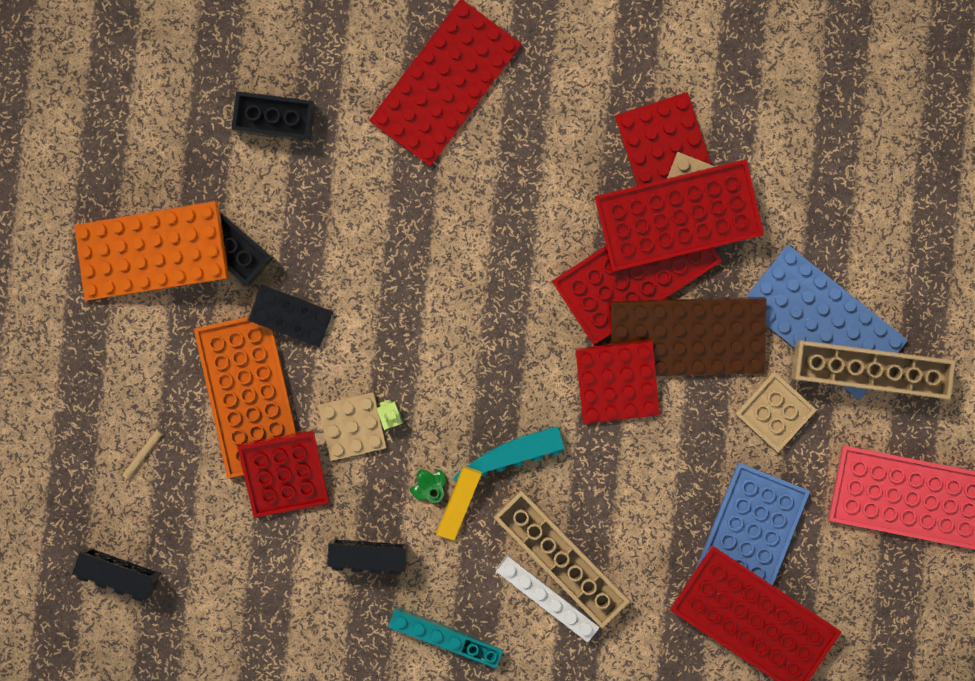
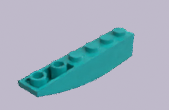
M558 426L508 441L486 452L466 467L481 471V477L488 475V471L494 469L495 472L506 470V466L511 464L517 467L525 464L524 461L532 459L533 462L543 459L545 454L550 453L551 456L561 454V450L565 448ZM461 471L453 476V481H457Z
M395 606L388 628L497 668L503 653V649L398 606Z

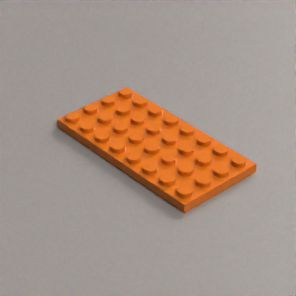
M218 201L74 225L85 301L229 279Z
M248 317L194 329L227 479L244 475L237 448L238 444L297 433L274 330L247 320Z

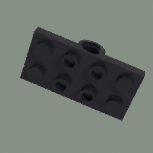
M261 284L247 320L320 347L333 311Z

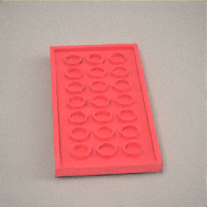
M842 445L828 521L975 550V471Z

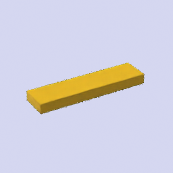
M466 466L462 467L436 535L455 540L481 477V471Z

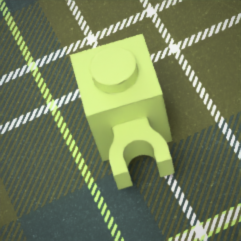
M389 399L380 403L381 407H378L377 411L384 430L403 423L396 401L391 402Z

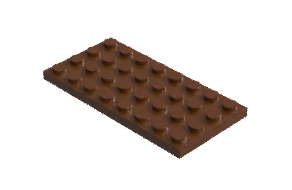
M766 297L611 301V344L652 340L656 376L765 373Z

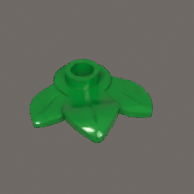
M420 469L417 473L418 485L410 488L411 494L421 501L441 502L445 495L443 489L446 484L445 474L442 470H438L433 475L427 470ZM437 490L436 497H432V491Z

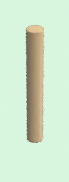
M158 429L154 432L122 476L129 479L163 435L162 432Z

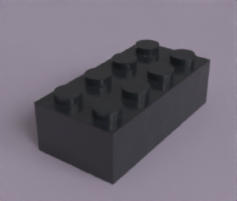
M236 91L231 130L235 133L311 142L315 103L311 100Z
M220 211L228 271L244 285L250 286L274 257Z
M332 539L328 543L327 567H332L331 570L343 571V568H351V572H362L365 569L375 574H381L382 571H390L392 575H401V572H405L407 568L408 544Z
M87 548L79 553L72 572L73 575L77 576L78 580L84 582L90 580L95 582V585L100 588L109 587L114 589L113 592L124 595L126 593L132 595L131 598L137 601L146 600L154 594L161 574L92 548Z

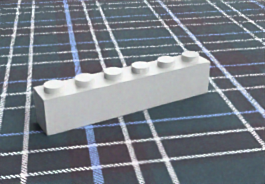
M509 554L505 556L496 568L497 573L586 642H589L600 628L592 618Z

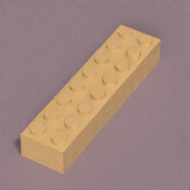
M796 341L791 379L951 399L955 360Z
M522 489L494 514V519L601 628L608 624L630 602L627 596Z

